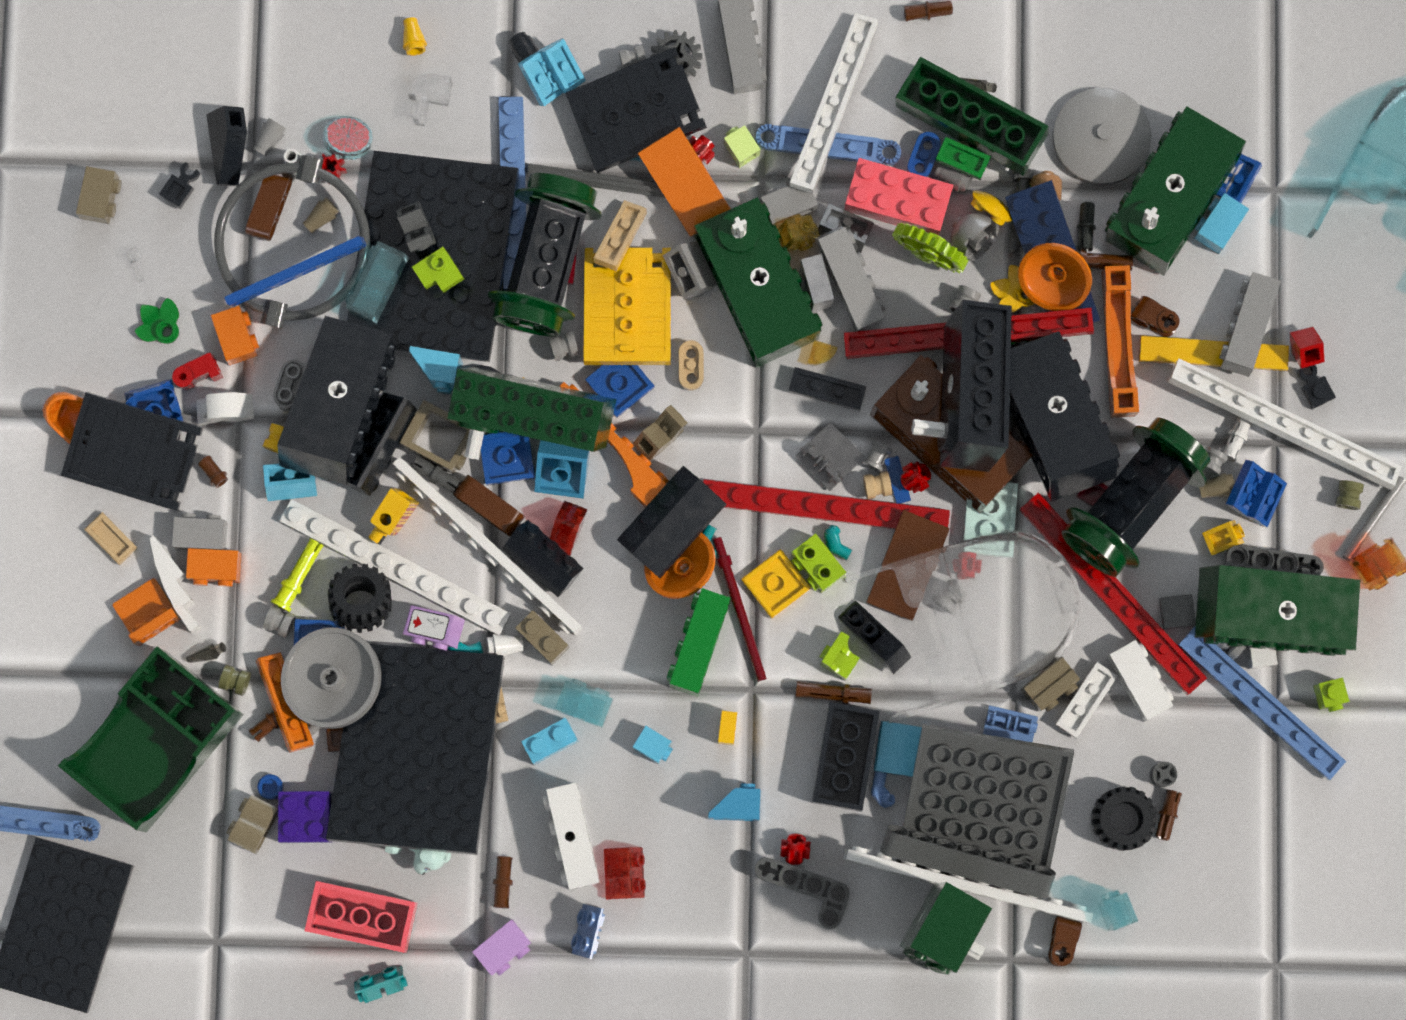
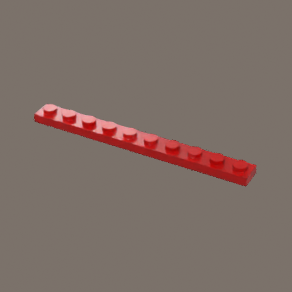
M1092 308L1011 316V342L1036 340L1060 331L1062 337L1094 334ZM947 322L844 333L846 359L942 350L944 326Z
M703 480V483L726 503L724 508L888 529L896 528L902 511L906 510L945 527L949 525L950 510Z
M1039 492L1019 509L1135 639L1144 645L1147 652L1187 696L1207 679L1116 577H1111L1098 571L1069 547L1061 535V532L1068 524Z

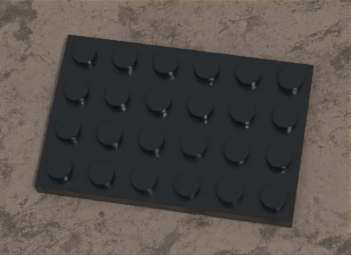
M35 838L0 950V988L89 1013L134 866Z

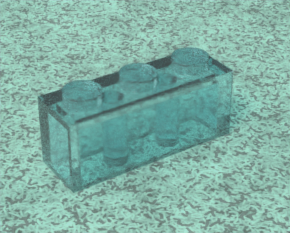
M379 241L376 246H372L369 250L367 265L365 269L361 268L356 278L358 283L354 291L351 290L348 293L345 301L347 304L345 308L349 312L374 324H377L409 259L405 253Z

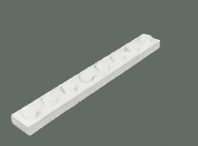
M858 13L854 14L792 175L790 187L814 193L878 26V19Z

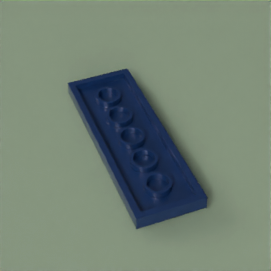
M1052 180L1005 197L1024 254L1033 247L1044 243L1062 244L1077 252ZM1090 291L1085 301L1074 309L1092 308L1093 323L1100 321V317ZM1044 309V312H1052L1051 310Z

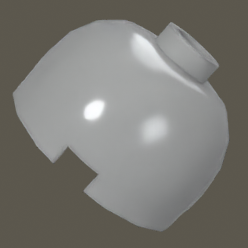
M973 212L963 217L960 216L952 225L951 243L953 247L958 248V251L964 253L963 255L967 257V260L975 261L991 247L992 244L989 240L992 235L997 237L999 225L991 217L983 213Z

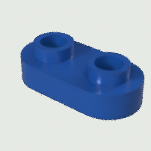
M924 132L918 136L907 165V172L925 177L930 175L941 145L940 139L935 133ZM930 143L932 148L927 150L923 147V144ZM921 165L924 170L917 172L915 166Z

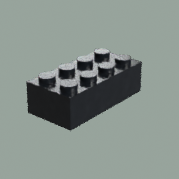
M833 702L829 703L811 803L858 812L863 811L880 711Z

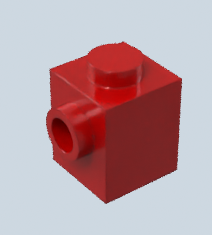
M1313 326L1290 332L1291 353L1301 368L1325 362L1324 343Z

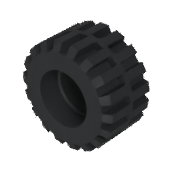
M352 564V568L348 569L345 566L342 568V573L337 572L334 575V580L330 581L328 589L329 610L333 620H337V624L341 628L346 625V630L351 632L352 629H357V633H362V629H367L368 632L372 631L374 625L377 628L380 627L382 620L386 621L388 612H391V589L389 580H386V575L383 572L378 574V568L374 566L369 569L368 564H363L362 567ZM355 591H366L374 597L369 603L360 606L353 605L346 600Z
M1124 786L1111 789L1101 795L1100 799H1097L1095 808L1092 809L1091 813L1093 815L1091 825H1094L1095 830L1093 831L1095 835L1099 836V840L1103 844L1105 843L1111 849L1125 851L1139 848L1151 839V835L1155 834L1157 829L1155 828L1156 823H1158V818H1156L1157 809L1153 807L1152 799L1148 798L1145 792L1142 790L1138 791L1134 787ZM1129 804L1136 810L1138 825L1134 831L1122 834L1113 828L1110 816L1115 806Z

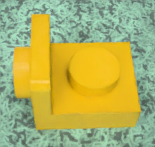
M1235 520L1202 533L1211 556L1228 550L1233 546L1243 544V537H1245L1239 523L1236 524Z

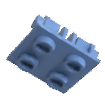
M989 705L983 734L1033 742L1034 733H1036L1038 726V717Z
M583 904L582 909H580L577 915V932L571 941L572 954L592 959L593 954H596L599 943L596 939H600L597 935L598 931H602V929H599V926L602 927L604 909Z

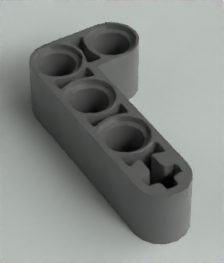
M1240 545L1228 549L1224 553L1222 565L1311 575H1321L1324 569L1322 560L1314 555ZM1232 552L1240 554L1242 559L1240 564H1235L1231 561L1230 555ZM1257 555L1265 558V567H1259L1256 564L1255 558ZM1281 559H1287L1291 563L1289 571L1281 568ZM1311 563V567L1315 568V571L1310 573L1308 568L1298 569V566H1306Z
M765 857L757 861L754 871L759 879L822 900L823 902L818 914L820 925L825 929H834L840 925L850 895L849 888L844 883ZM768 862L770 863L769 867L777 870V865L782 866L783 868L778 875V881L773 880L775 874L767 873L766 876H763L759 865H764ZM787 870H792L797 875V880L792 885L786 884L783 881V874ZM811 878H816L821 883V888L816 893H812L807 889V882ZM835 886L842 887L845 892V896L841 901H836L831 897V890ZM828 910L835 912L837 920L833 925H827L823 921V915Z

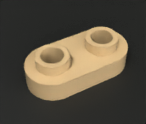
M689 340L684 342L679 348V382L684 389L694 391L700 388L704 381V353L702 346L698 342ZM692 350L696 353V356L688 358L687 352ZM694 375L696 380L690 383L687 381V376Z

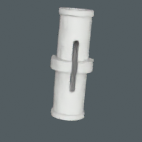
M1239 416L1233 429H1230L1228 433L1229 439L1222 452L1228 456L1227 460L1233 462L1237 460L1243 443H1246L1248 439L1247 433L1252 424Z

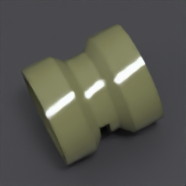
M1340 480L1338 485L1340 494L1336 498L1335 506L1348 510H1360L1361 501L1359 497L1363 493L1364 484Z
M226 665L222 671L218 688L225 691L229 689L234 690L235 694L243 696L248 688L251 672L245 670L239 672L234 667Z

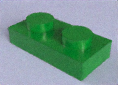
M945 137L935 161L981 180L991 156Z

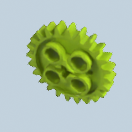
M898 223L892 234L894 240L904 246V249L910 250L921 261L928 264L933 263L938 268L941 267L946 271L950 270L953 273L957 272L960 274V272L963 273L969 260L963 255L964 253L958 251V248L949 245V242L935 233H928L922 228L919 229L907 223Z

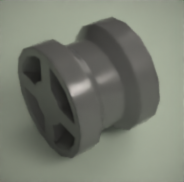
M1169 762L1155 764L1150 770L1151 782L1158 787L1172 785L1177 779L1176 767Z

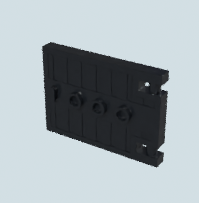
M675 47L565 93L597 173L638 157L639 151L678 127H681L685 136L707 128L705 120L703 118L699 119L697 114L701 110L683 65H678L676 59L679 58V54ZM667 63L669 69L662 71L660 65ZM688 116L690 123L684 125L682 119Z
M85 392L61 476L178 511L181 502L177 501L179 493L185 492L198 445L194 444L196 436L202 435L204 427L94 393ZM180 431L187 432L185 441L178 439ZM163 488L170 489L168 498L161 496Z

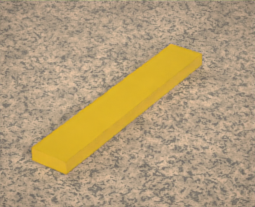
M1141 336L1139 362L1175 364L1178 359H1181L1192 365L1221 367L1223 360L1219 359L1223 345H1228L1229 342ZM1261 344L1254 369L1287 371L1289 346Z

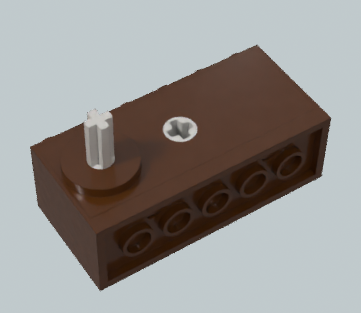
M920 355L874 404L870 416L965 502L967 499L972 500V507L981 513L1032 457L1030 448L1020 440L1017 442L1011 436L1012 432L1009 430V448L989 472L940 466L937 437L914 435L911 432L914 419L939 422L941 417L942 373L936 369L938 366L929 357L924 358Z

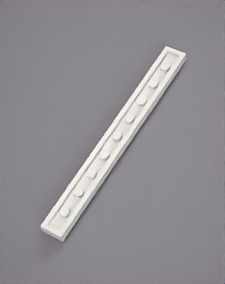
M1178 359L1168 380L1169 383L1390 490L1395 487L1402 466L1184 360Z
M399 456L393 465L397 469L394 473L402 481L406 482L409 480L415 486L412 490L422 499L428 497L433 502L430 507L440 516L445 513L451 519L448 523L458 533L463 530L469 536L466 540L476 550L481 547L487 553L484 557L492 565L496 566L499 564L503 567L505 571L502 574L512 583L518 581L523 586L521 592L531 601L535 597L541 603L539 608L549 618L553 614L559 620L557 625L566 634L572 632L576 635L582 629V626Z
M292 499L279 520L281 523L362 565L368 564L370 569L373 566L378 568V573L383 572L387 578L496 635H501L511 616V613Z
M853 846L852 850H845L843 860L934 884L948 882L964 892L1082 923H1091L1093 913L1086 912L1087 907L1072 903L1071 908L1062 905L1063 901L1048 897L1047 901L1027 894L1013 893L1012 890L990 887L989 884L976 880L974 882L964 880L965 877L954 874L948 876L941 874L939 870L928 867L925 869L918 868L916 864L901 860V863L891 861L892 857L877 852V856L868 855L867 849Z

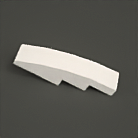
M153 535L149 539L154 562L163 587L177 614L188 630L195 634L201 629V626L187 610L195 602L180 584L186 578V574L159 539Z

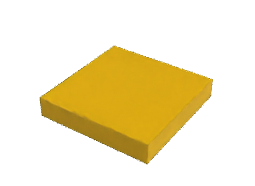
M781 549L741 579L771 619L811 589Z

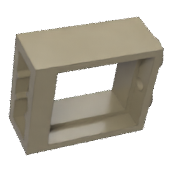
M423 400L400 444L403 448L454 474L457 469L461 470L466 462L467 457H464L470 429L458 426L467 432L450 462L416 445L415 442L431 413L458 426L457 421L447 419L448 412Z

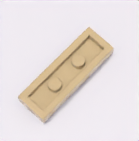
M626 200L623 201L594 256V263L617 271L647 214V208Z

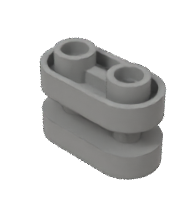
M289 360L283 364L273 393L275 403L282 411L288 413L305 371V366L298 360Z

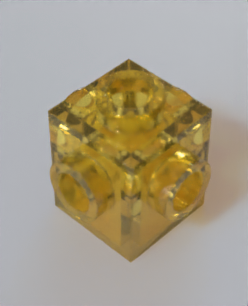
M800 214L793 215L778 228L781 244L788 251L797 249L800 252L806 251L813 247L814 238L820 236L818 227L814 223L811 214L805 216Z

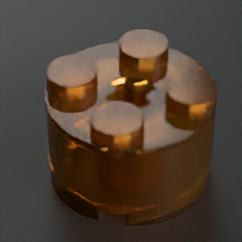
M1392 537L1384 539L1385 544L1380 547L1376 543L1354 557V561L1349 562L1364 589L1369 591L1372 589L1379 590L1389 583L1388 578L1394 575L1398 577L1406 573V558Z

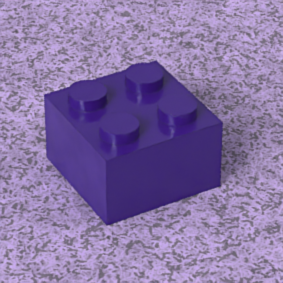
M278 792V843H332V841L326 839L333 792Z

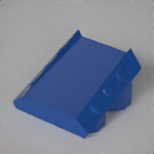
M172 379L124 393L126 404L184 421Z

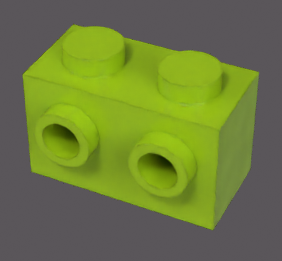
M816 533L791 553L793 556L791 562L799 572L805 571L809 577L806 581L814 591L819 589L821 593L825 592L847 573Z

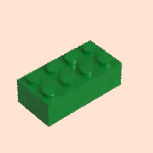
M704 588L701 589L700 594L695 592L691 603V610H694L692 618L687 616L682 630L686 634L684 641L679 640L675 650V657L678 658L676 665H670L666 677L667 681H670V688L696 697L699 696L730 604V597Z

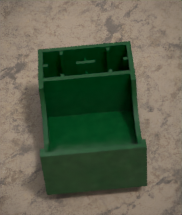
M156 646L117 693L118 699L115 706L98 730L80 749L71 756L64 758L58 765L60 769L132 828L141 832L149 831L244 715L181 662L158 646Z

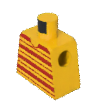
M390 488L370 519V522L375 527L368 537L381 545L387 535H397L420 502L401 489ZM388 515H390V517H391V523H390V524H388V522H387V516H388Z

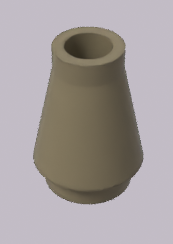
M325 197L322 201H318L303 224L311 233H314L320 227L337 218L336 214L339 210Z
M1223 473L1206 481L1203 487H1199L1201 498L1229 497L1235 484L1233 475Z

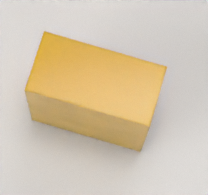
M722 711L718 744L734 745L737 712Z

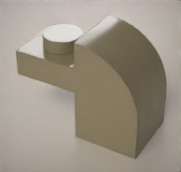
M670 405L654 423L640 433L633 444L651 461L680 436L688 422Z

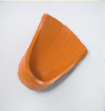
M57 392L45 401L42 409L43 416L48 425L70 444L84 398L68 392Z

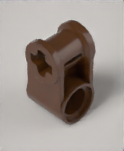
M1141 296L1131 314V320L1134 323L1162 337L1172 336L1180 323L1179 316L1174 311L1160 305L1157 301L1147 296ZM1166 320L1171 321L1168 328L1163 326Z
M1056 916L1048 951L1049 961L1053 965L1061 967L1072 962L1080 937L1082 922ZM1062 948L1063 953L1067 957L1059 961V956L1055 955V952L1060 951Z

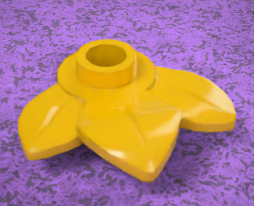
M1009 265L1008 279H999L990 283L994 295L1002 299L999 304L1012 306V313L1021 307H1030L1035 304L1029 298L1024 299L1021 295L1024 291L1019 282V267L1016 265Z

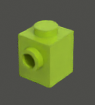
M1343 677L1313 685L1319 710L1328 708L1329 712L1344 709L1343 704L1350 702Z

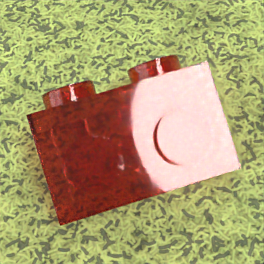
M642 847L604 849L606 900L645 897V857Z

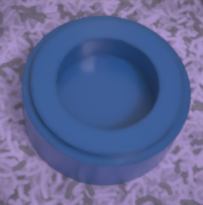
M268 774L259 780L257 789L263 798L274 800L278 798V792L283 791L284 785L278 776Z

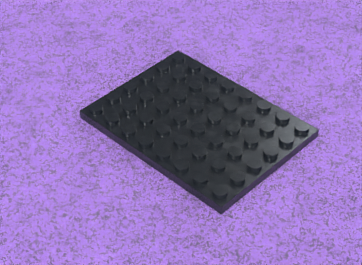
M374 150L364 209L369 226L370 250L364 273L355 289L351 292L347 322L392 334V344L395 345V350L410 352V346L460 354L461 359L490 362L496 321L492 316L496 304L488 298V293L490 291H501L519 169ZM419 201L436 243L430 245L425 250L413 253V251L410 252L407 245L406 236L398 221L396 210ZM442 247L448 252L464 280L444 293L439 285L426 289L412 266ZM359 251L357 253L356 263L359 257Z
M369 644L375 651L381 667L380 690L369 711L356 722L343 727L326 839L335 842L477 855L505 657L494 654Z

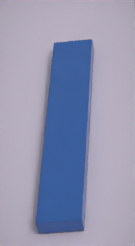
M357 236L229 294L224 298L227 305L235 307L365 248L367 244L363 237Z

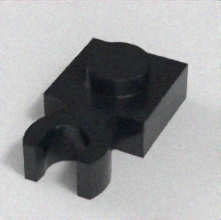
M186 162L180 168V176L177 177L172 174L159 193L162 198L179 209L182 208L194 190L189 185L190 182L196 181L200 176V172L197 169L192 175H187L186 171L190 166Z
M1316 365L1309 366L1311 370L1310 375L1304 374L1302 368L1297 370L1299 379L1307 384L1301 389L1312 410L1336 398L1326 377L1323 376L1318 379Z

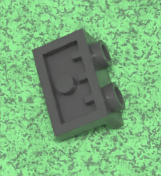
M829 204L819 224L815 238L842 226L846 230H851L856 241L853 244L856 253H862L874 222Z

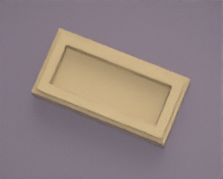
M103 512L84 529L119 565L138 548Z

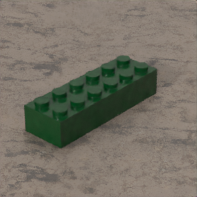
M921 56L895 97L897 108L952 138L967 143L971 148L991 156V159L1024 176L1048 136L1049 126Z

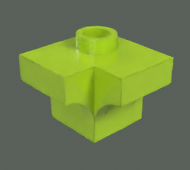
M444 247L412 266L426 289L439 285L444 293L464 280L461 272Z
M841 631L833 645H826L819 657L823 659L820 664L821 666L846 681L860 658L853 654L848 647L850 636Z

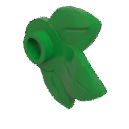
M166 298L160 309L151 305L141 306L140 316L144 324L135 330L137 336L146 342L157 340L163 344L175 342L179 336V327L176 324L179 318V310L176 304L171 299ZM166 328L171 329L169 336L163 335V331Z

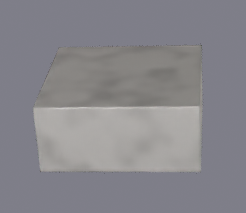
M822 254L801 259L800 272L805 290L812 301L810 305L812 313L832 308L834 296Z

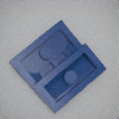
M1243 154L1234 166L1236 169L1233 174H1229L1228 177L1230 179L1227 184L1223 183L1216 194L1220 198L1226 193L1242 203L1259 173L1262 163ZM1243 164L1238 174L1235 175L1234 181L1226 193V188L1229 185L1232 177L1234 176L1237 168L1239 167V165Z
M1245 460L1226 505L1255 523L1268 528L1287 483L1275 473L1265 471L1254 461Z

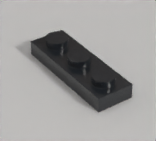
M795 367L788 392L860 411L867 386Z

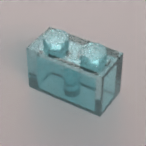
M573 679L572 682L566 681L555 710L603 728L614 701L613 698L609 697L610 692L600 688H596L595 691L586 688V683Z
M1113 890L1101 895L1102 900L1098 901L1097 905L1108 931H1115L1138 922L1127 892L1120 893L1119 890Z

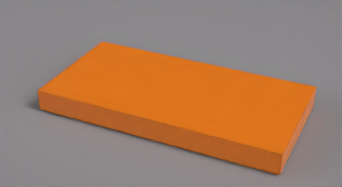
M681 127L676 128L638 152V155L690 237L694 235V225L731 209Z

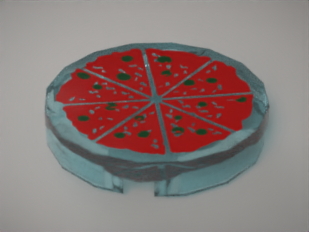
M341 116L332 119L326 125L323 133L324 146L332 155L335 153L344 160H355L363 157L371 148L373 140L372 131L369 126L362 120L351 116Z

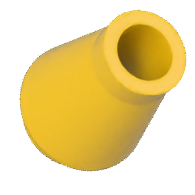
M410 17L404 19L403 49L410 56L423 54L426 51L427 42L419 27L417 18Z

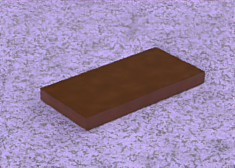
M903 510L866 602L913 621L950 528Z

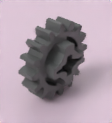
M674 30L673 36H669L665 32L664 40L657 37L656 43L658 46H651V51L655 54L650 55V57L675 47L677 52L680 50V58H677L678 65L682 64L686 68L687 77L689 74L695 77L696 71L694 68L701 69V63L697 60L703 59V54L697 53L701 50V45H694L695 37L687 39V32L685 31L681 36H678L677 30ZM686 46H687V47L690 49V51L692 52V56H693V57H691L690 54L686 53V51H685V47H686ZM660 65L662 71L667 70L663 65Z

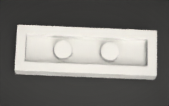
M1096 662L1055 725L1077 739L1118 675Z

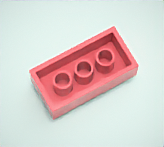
M859 158L844 210L895 226L898 223H907L910 226L914 225L919 229L922 228L928 233L932 232L939 235L953 184Z
M316 881L304 931L407 953L418 903Z

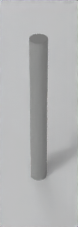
M1398 476L1395 487L1392 490H1388L1342 556L1346 560L1351 561L1404 487L1406 480L1403 477Z

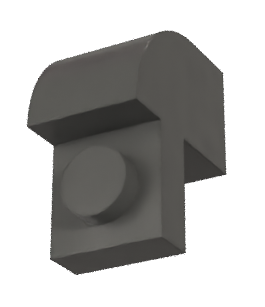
M419 201L396 210L397 218L406 236L410 252L413 251L414 253L425 250L430 245L436 243Z

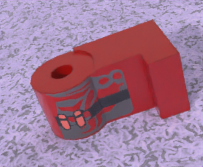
M210 352L177 367L172 374L173 382L182 390H191L197 382L209 377L214 382L224 378L214 355Z

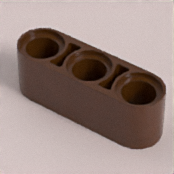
M281 173L263 179L246 225V234L269 242L271 241L291 189L293 175Z
M470 475L464 478L453 493L458 500L509 537H511L525 518L522 513Z

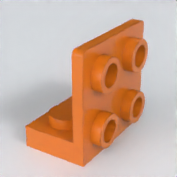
M155 578L150 579L113 603L114 609L130 632L128 636L137 646H141L181 620Z

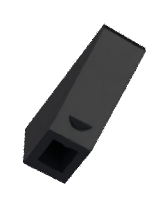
M222 106L206 114L216 183L220 186L237 187L240 180L247 135L244 108Z
M856 600L838 616V619L891 673L895 674L911 658L905 646Z

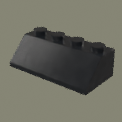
M383 392L380 398L377 413H372L371 420H373L371 431L369 434L365 433L363 439L365 441L364 451L361 456L357 455L355 463L358 465L355 476L353 478L350 477L347 486L368 496L377 489L383 471L389 467L391 456L395 449L401 445L400 441L407 427H409L417 410L406 398Z
M682 466L619 536L617 541L657 577L661 578L726 506V503L685 466Z

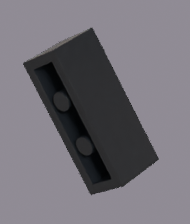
M526 520L514 531L502 548L557 597L570 588L584 569L573 557L569 556L555 541L551 540L537 525L529 520Z

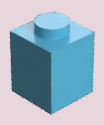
M648 726L644 727L633 745V749L658 764L661 759L666 762L673 750L670 747L671 740Z

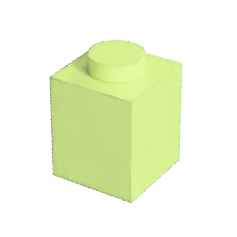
M745 125L741 128L736 126L725 134L724 145L739 168L760 156L761 149Z

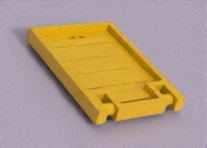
M585 248L584 365H671V272L663 257L671 248H662V253H652V248H628L617 271L604 266L593 267L596 253H594L593 248ZM652 263H662V267H652Z

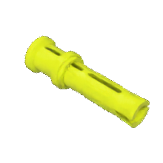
M309 538L289 577L281 581L282 587L275 599H271L270 602L284 611L291 612L290 606L297 594H301L302 587L300 586L324 545Z

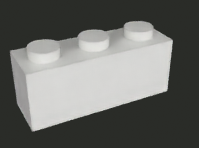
M1135 640L1106 656L1143 722L1173 706L1171 702L1174 700L1167 687L1163 688L1159 681L1161 675L1155 665L1150 666L1146 659L1148 652L1142 643L1138 644Z

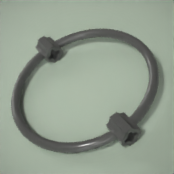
M301 155L300 163L272 165L251 174L231 192L219 213L214 234L215 257L220 274L232 293L242 288L233 278L226 261L224 251L225 228L228 217L236 202L257 182L281 173H297V180L317 185L320 178L335 187L346 198L355 213L360 236L364 238L367 246L359 251L356 267L343 288L326 302L304 310L287 311L288 304L266 299L265 305L254 299L244 302V305L262 314L260 322L262 324L283 328L284 320H305L322 315L345 300L355 289L364 273L370 250L369 226L364 209L353 191L342 180L322 169V159Z

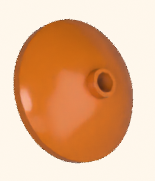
M1044 243L1030 249L1023 257L1018 270L1019 282L1026 296L1038 306L1051 311L1071 310L1078 307L1085 301L1092 286V274L1084 258L1072 248L1058 243Z
M701 532L661 578L657 577L644 565L648 584L656 593L670 599L685 598L694 594L708 582L713 573L716 560L714 547L711 541Z

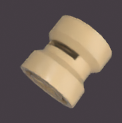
M888 471L880 472L876 476L871 474L863 475L867 500L874 499L877 495H883L884 497L892 495Z

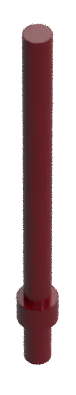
M718 537L712 540L718 557L716 562L718 568L722 569L757 682L764 681L767 677L731 568L733 563L730 555H727L722 537Z

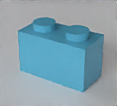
M1226 193L1223 194L1221 199L1215 197L1208 208L1211 214L1207 219L1202 217L1195 227L1198 233L1194 239L1217 254L1223 250L1249 211V208Z
M279 464L263 465L267 501L317 496L316 476L279 466Z
M564 718L521 742L532 763L536 765L579 741L569 722Z

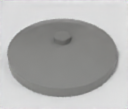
M1109 88L1089 89L1072 97L1060 110L1053 128V147L1061 165L1078 180L1092 185H1112L1132 176L1143 164L1151 145V128L1144 110L1130 96Z
M323 628L301 638L288 653L281 672L282 693L291 711L306 723L324 729L345 727L363 717L374 704L381 685V667L373 648L359 635L342 628Z

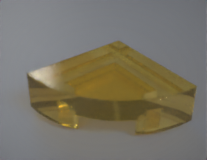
M814 340L807 365L817 366L829 361L837 352L838 347Z

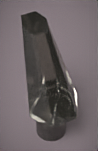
M959 77L985 92H996V83H990L987 80Z
M222 642L216 645L212 643L187 656L186 660L189 663L217 659L221 653L226 651V645Z

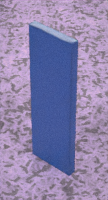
M899 456L885 459L884 462L889 473L896 503L901 504L911 501L909 491L901 483L900 478L903 470Z

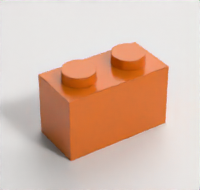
M236 306L211 315L226 362L229 365L258 356L256 349L260 347L256 335L250 334L248 326L252 325L247 311L243 312L240 306Z
M188 548L186 579L193 581V585L208 586V582H218L220 587H233V583H240L242 554L237 550Z

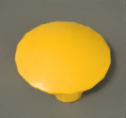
M978 190L972 192L973 200L971 205L979 211L985 210L991 214V219L996 224L1003 226L1005 222L1013 220L1009 209L1000 199L987 192Z

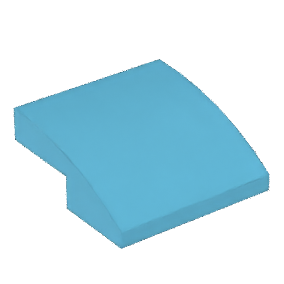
M562 38L518 63L540 106H546L562 93L571 91L586 81L569 47Z
M881 721L874 771L912 777L922 727Z

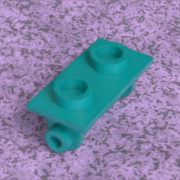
M389 966L383 969L381 973L361 976L354 982V991L359 1002L364 1001L368 1003L382 998L381 988H385L387 996L403 991L404 987L408 986L407 979L403 974V966Z

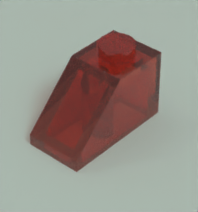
M564 500L556 516L550 539L555 541L562 550L571 556L588 509Z

